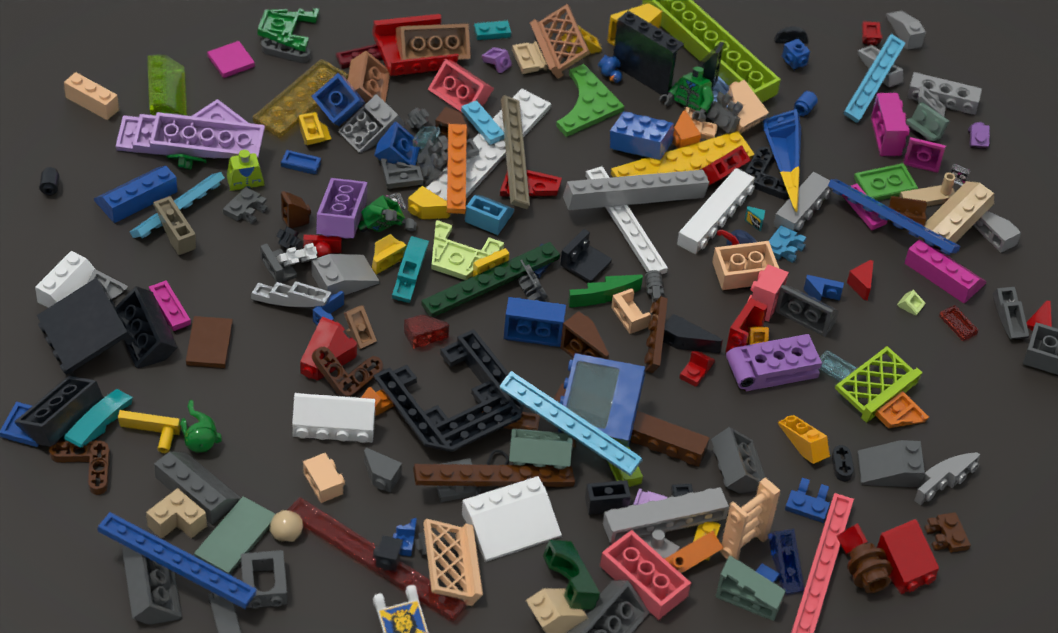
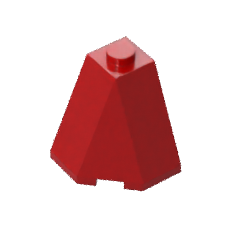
M322 316L300 361V373L307 378H313L317 381L322 379L324 375L312 360L314 350L320 347H327L343 366L356 358L357 342L353 338L349 339L343 332L345 329L340 323ZM324 353L319 356L320 359H323ZM327 362V364H325V367L331 364V362ZM331 367L330 373L335 371L336 368Z

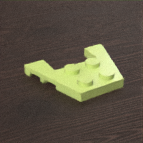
M437 220L431 269L467 280L473 275V262L502 250L504 242L488 237L482 250H478L448 240L447 238L452 231V225Z

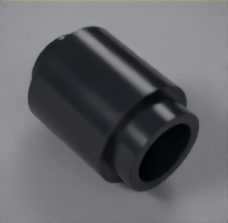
M45 168L41 173L39 189L46 195H53L58 192L60 175L55 168Z

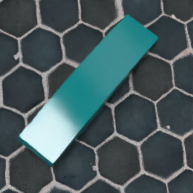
M118 389L114 390L93 406L69 430L64 439L80 448L105 433L106 426L118 419L120 410L132 404L133 397Z

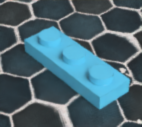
M477 100L461 107V112L489 145L505 139L504 131Z

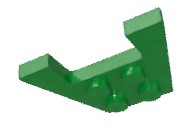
M314 8L313 11L304 12L302 9H298V12H288L287 9L265 10L258 26L257 35L305 52L309 43V37L293 35L299 20L316 23L319 9Z

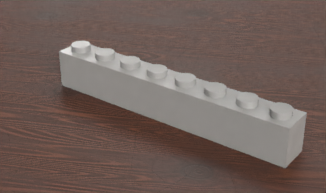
M703 170L567 181L563 198L568 210L704 198L709 181Z

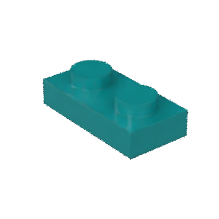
M508 21L474 24L477 40L511 37Z

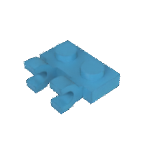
M780 226L770 238L769 243L776 259L779 260L781 257H784L793 263L797 257L795 255L797 250L802 252L805 248L803 243L806 237L803 235L797 236V232Z

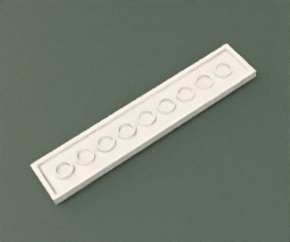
M521 89L513 98L520 101L524 137L551 109V103ZM501 110L493 120L504 131ZM480 133L473 139L479 149V155L466 159V198L506 157L505 139L491 145ZM447 167L441 172L437 180H433L426 188L446 201Z

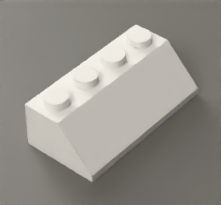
M295 393L292 422L293 437L373 443L375 399Z

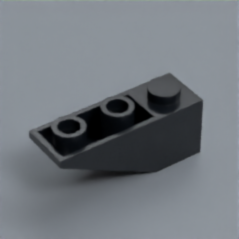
M673 314L664 327L663 342L676 349L711 353L721 352L723 339L682 317Z

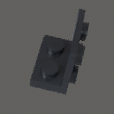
M583 229L562 249L560 265L591 283L612 262V258L590 246V232Z

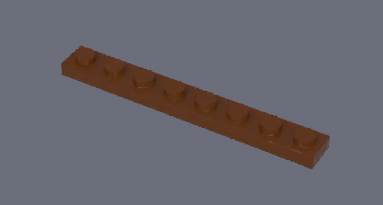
M414 464L413 468L415 484L417 486H509L539 476L544 487H573L575 484L572 466L559 469L551 465L537 467L534 465Z

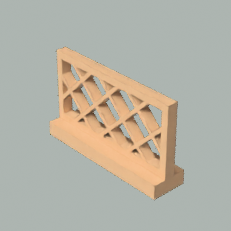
M426 519L423 524L432 592L464 599L465 605L472 606L483 595L473 525L465 524L463 527ZM431 527L440 533L438 537L431 531ZM448 531L456 533V541L447 533ZM442 536H443V537L446 539V541L450 544V546H449L448 548H447L446 545L440 540V538H441ZM434 543L443 551L441 554L433 548ZM452 547L458 552V558L450 551ZM446 554L453 563L449 565L442 555ZM435 561H438L445 570L441 571L436 566ZM456 565L460 569L461 576L452 568V566ZM445 572H448L455 579L453 583L444 575ZM438 578L441 579L447 588L438 586ZM458 582L463 588V592L459 591L454 584Z

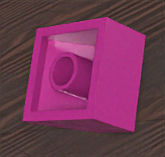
M910 137L904 165L938 173L946 145Z

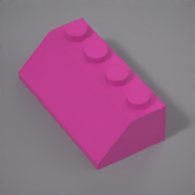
M921 239L908 249L904 264L962 303H966L986 284L985 280Z

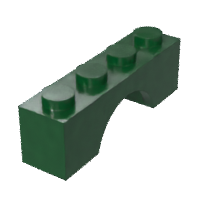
M549 540L543 558L549 569L557 571L569 579L564 597L570 609L593 610L596 602L599 600L600 592L572 541Z

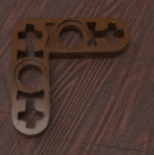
M320 347L312 353L313 362L340 397H348L354 394L370 381L374 374L379 373L383 368L381 359L372 356L348 374L327 347ZM324 353L325 356L323 359H320L319 356ZM330 361L331 364L325 367V364ZM374 362L376 366L373 369L367 371L366 369L370 367ZM331 367H334V368L337 369V371H338V376H337V377L331 376V374H330V368H331ZM356 372L362 373V382L356 380ZM351 382L353 385L348 387L347 391H344V385Z
M69 441L57 442L49 447L50 458L54 462H89L88 484L90 492L95 495L106 492L108 488L110 457L109 446L106 442L91 441L80 448ZM77 449L85 450V452L80 455L74 453V451ZM102 449L101 457H98L97 452ZM96 465L104 466V469L101 471H96L93 468ZM96 478H100L99 486H95L97 484Z

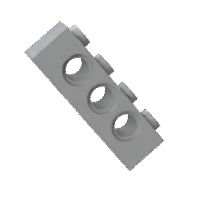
M913 73L907 96L908 99L918 101L920 86L923 85L945 108L976 114L982 88Z

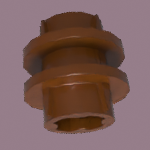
M865 543L855 547L850 552L851 560L848 562L847 569L853 575L855 586L864 588L867 593H874L889 585L891 581L889 575L892 573L893 568L891 563L886 560L887 555L883 549L875 548L873 543Z

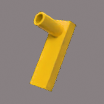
M119 411L118 420L120 427L161 432L157 448L161 453H168L173 435H180L181 424L178 418Z

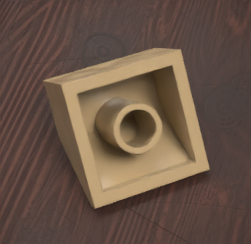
M542 589L526 600L546 633H566L588 619L583 609H570L564 597L566 589Z

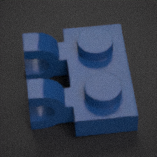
M802 478L798 491L791 490L785 510L824 523L830 503L825 501L829 486L821 484L818 496L814 498L806 495L810 480Z

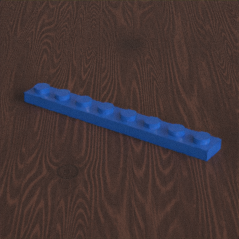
M831 179L828 184L834 193L847 196V200L852 203L862 204V208L869 212L875 211L878 213L879 218L893 221V225L900 229L906 228L912 236L924 238L925 243L931 246H939L940 251L948 255L950 253H958L961 247L958 244L838 179Z
M111 512L98 526V532L244 609L256 595L257 589Z

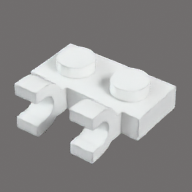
M311 243L306 244L304 249L297 251L295 247L288 248L286 253L280 254L276 258L280 265L283 264L286 267L298 263L299 260L304 263L317 258L316 246Z

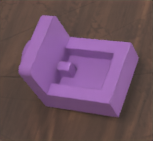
M981 122L973 123L968 128V132H970V147L988 148L989 125H984Z

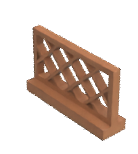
M568 4L540 22L536 19L530 22L548 67L557 78L563 76V70L590 54ZM567 12L565 19H560L561 15ZM553 22L551 28H545L546 24ZM558 23H563L560 30L555 29ZM567 24H573L570 31L565 30ZM553 33H558L556 39L551 40ZM563 34L568 35L565 41H560ZM572 36H578L575 43L570 42ZM558 45H563L560 52L556 51ZM568 46H573L570 53H565ZM578 47L584 49L579 54H575ZM563 56L568 57L567 61L561 64Z

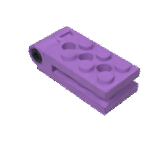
M809 334L735 347L726 353L727 361L739 388L746 391L818 378L820 373L818 368L822 366L820 357Z

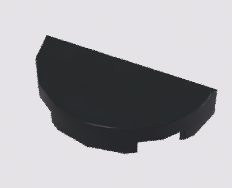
M791 26L780 30L776 34L774 41L775 43H788L799 39L802 43H808V35L804 29Z

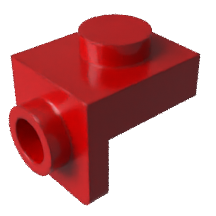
M863 22L862 43H867L870 46L879 44L882 40L880 22Z

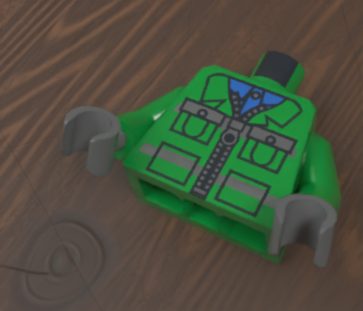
M694 67L693 73L683 75L668 91V95L663 94L660 96L659 101L663 103L667 99L664 105L670 106L674 96L675 101L695 110L692 114L694 120L704 122L706 120L704 113L708 112L714 101L712 82L702 77L703 68Z
M383 195L361 211L363 220L358 225L362 232L368 229L381 232L394 224L400 226L406 224L405 230H416V222L411 218L405 219L399 204Z

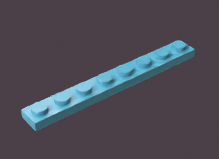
M511 371L499 386L500 390L629 476L632 475L641 463L642 457Z

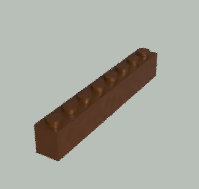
M564 383L561 384L554 397V400L559 403L561 396H565L566 393ZM573 387L568 409L593 426L605 429L612 401ZM637 411L630 442L699 467L708 449L710 437Z

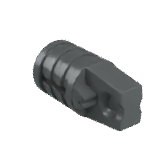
M651 270L645 274L647 295H651L653 303L661 295H664L661 272Z

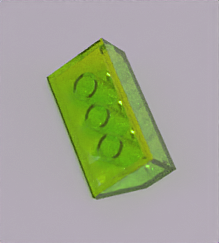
M148 55L150 115L156 116L157 112L187 116L184 66L167 55Z

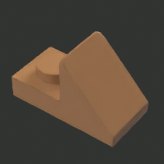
M360 305L344 313L349 326L346 333L357 342L359 349L377 341L364 306Z

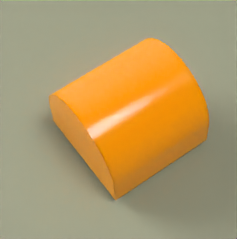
M748 327V345L768 341V327Z

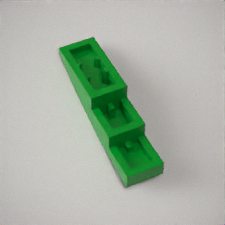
M643 275L605 276L604 282L587 283V289L569 290V308L612 301L613 295L629 289H633L635 293L641 290Z

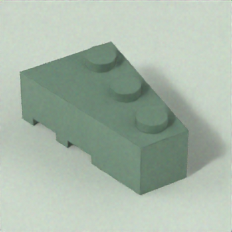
M729 556L720 575L716 598L774 621L783 602L786 590L734 557Z

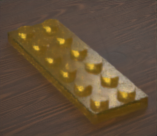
M320 59L253 116V122L265 125L266 130L281 138L299 122V115L308 114L318 106L311 97L337 73L343 75L347 80L349 74Z

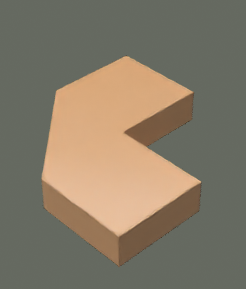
M686 106V111L701 133V138L707 140L715 138L718 125L694 120L692 114L695 110Z

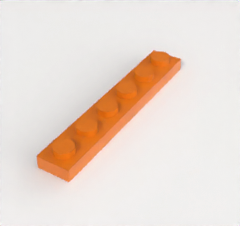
M448 124L447 213L465 214L467 125Z

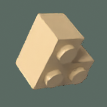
M178 488L146 512L148 527L161 539L176 527L180 528L191 539L207 527L206 512Z

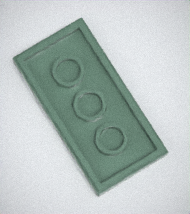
M243 496L196 550L194 557L231 575L241 563V554L249 553L270 528V523L275 513Z

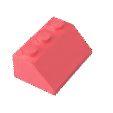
M447 59L443 62L428 88L429 91L460 112L463 105L476 100L483 106L494 89L457 63Z

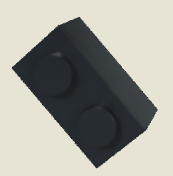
M627 480L587 484L585 501L588 515L603 514L611 509L626 508L630 505L631 495Z

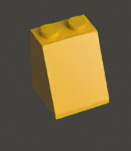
M649 3L628 9L660 29L662 17L660 9ZM628 10L610 16L608 43L615 44L617 20Z

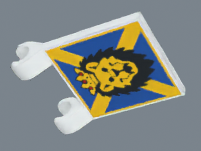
M415 585L408 586L405 591L409 602L386 608L383 595L376 594L374 596L373 602L383 633H428Z

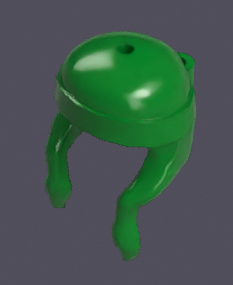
M189 400V413L197 418L199 422L193 424L187 430L186 419H181L180 424L182 433L185 435V445L193 452H206L212 448L214 443L222 441L221 434L217 432L214 420L202 412L194 411L193 400Z

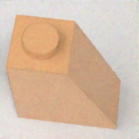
M745 80L739 83L736 81L729 86L727 93L732 96L731 101L735 103L740 102L744 105L738 114V117L741 119L734 131H738L741 134L761 123L769 112Z

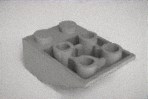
M376 94L338 132L359 153H362L377 145L378 141L394 122L397 121L402 127L405 123Z

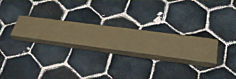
M504 95L501 98L510 203L511 205L528 209L530 201L520 101Z

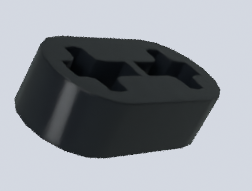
M838 445L833 449L832 453L834 475L838 480L845 482L849 481L853 475L852 455L848 447Z

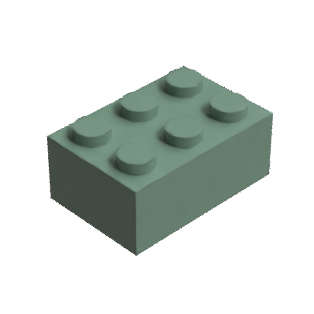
M512 429L509 461L513 462V464L525 465V463H534L533 465L537 467H545L547 464L554 465L555 468L559 469L570 466L572 437L568 434Z

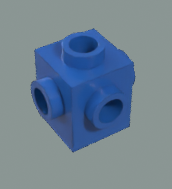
M799 39L784 44L782 57L793 69L808 64L810 50Z

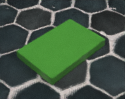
M904 163L854 174V179L866 195L877 201L890 199L891 196L899 197L903 191L918 189Z

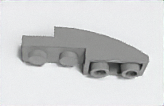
M976 452L958 455L930 468L924 474L921 487L918 489L914 501L921 506L926 500L930 501L935 496L936 491L939 489L943 490L946 485L953 488L957 483L961 484L966 479L968 473H973L978 468L980 454Z

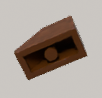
M445 106L435 120V133L448 137V124L466 125V122L461 112ZM468 127L466 131V140L469 139Z
M286 191L281 192V214L286 226L293 229L310 223V206L305 204L301 197Z

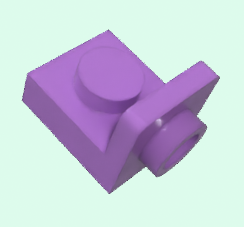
M493 47L482 55L483 62L495 64L498 73H502L512 66L507 50Z

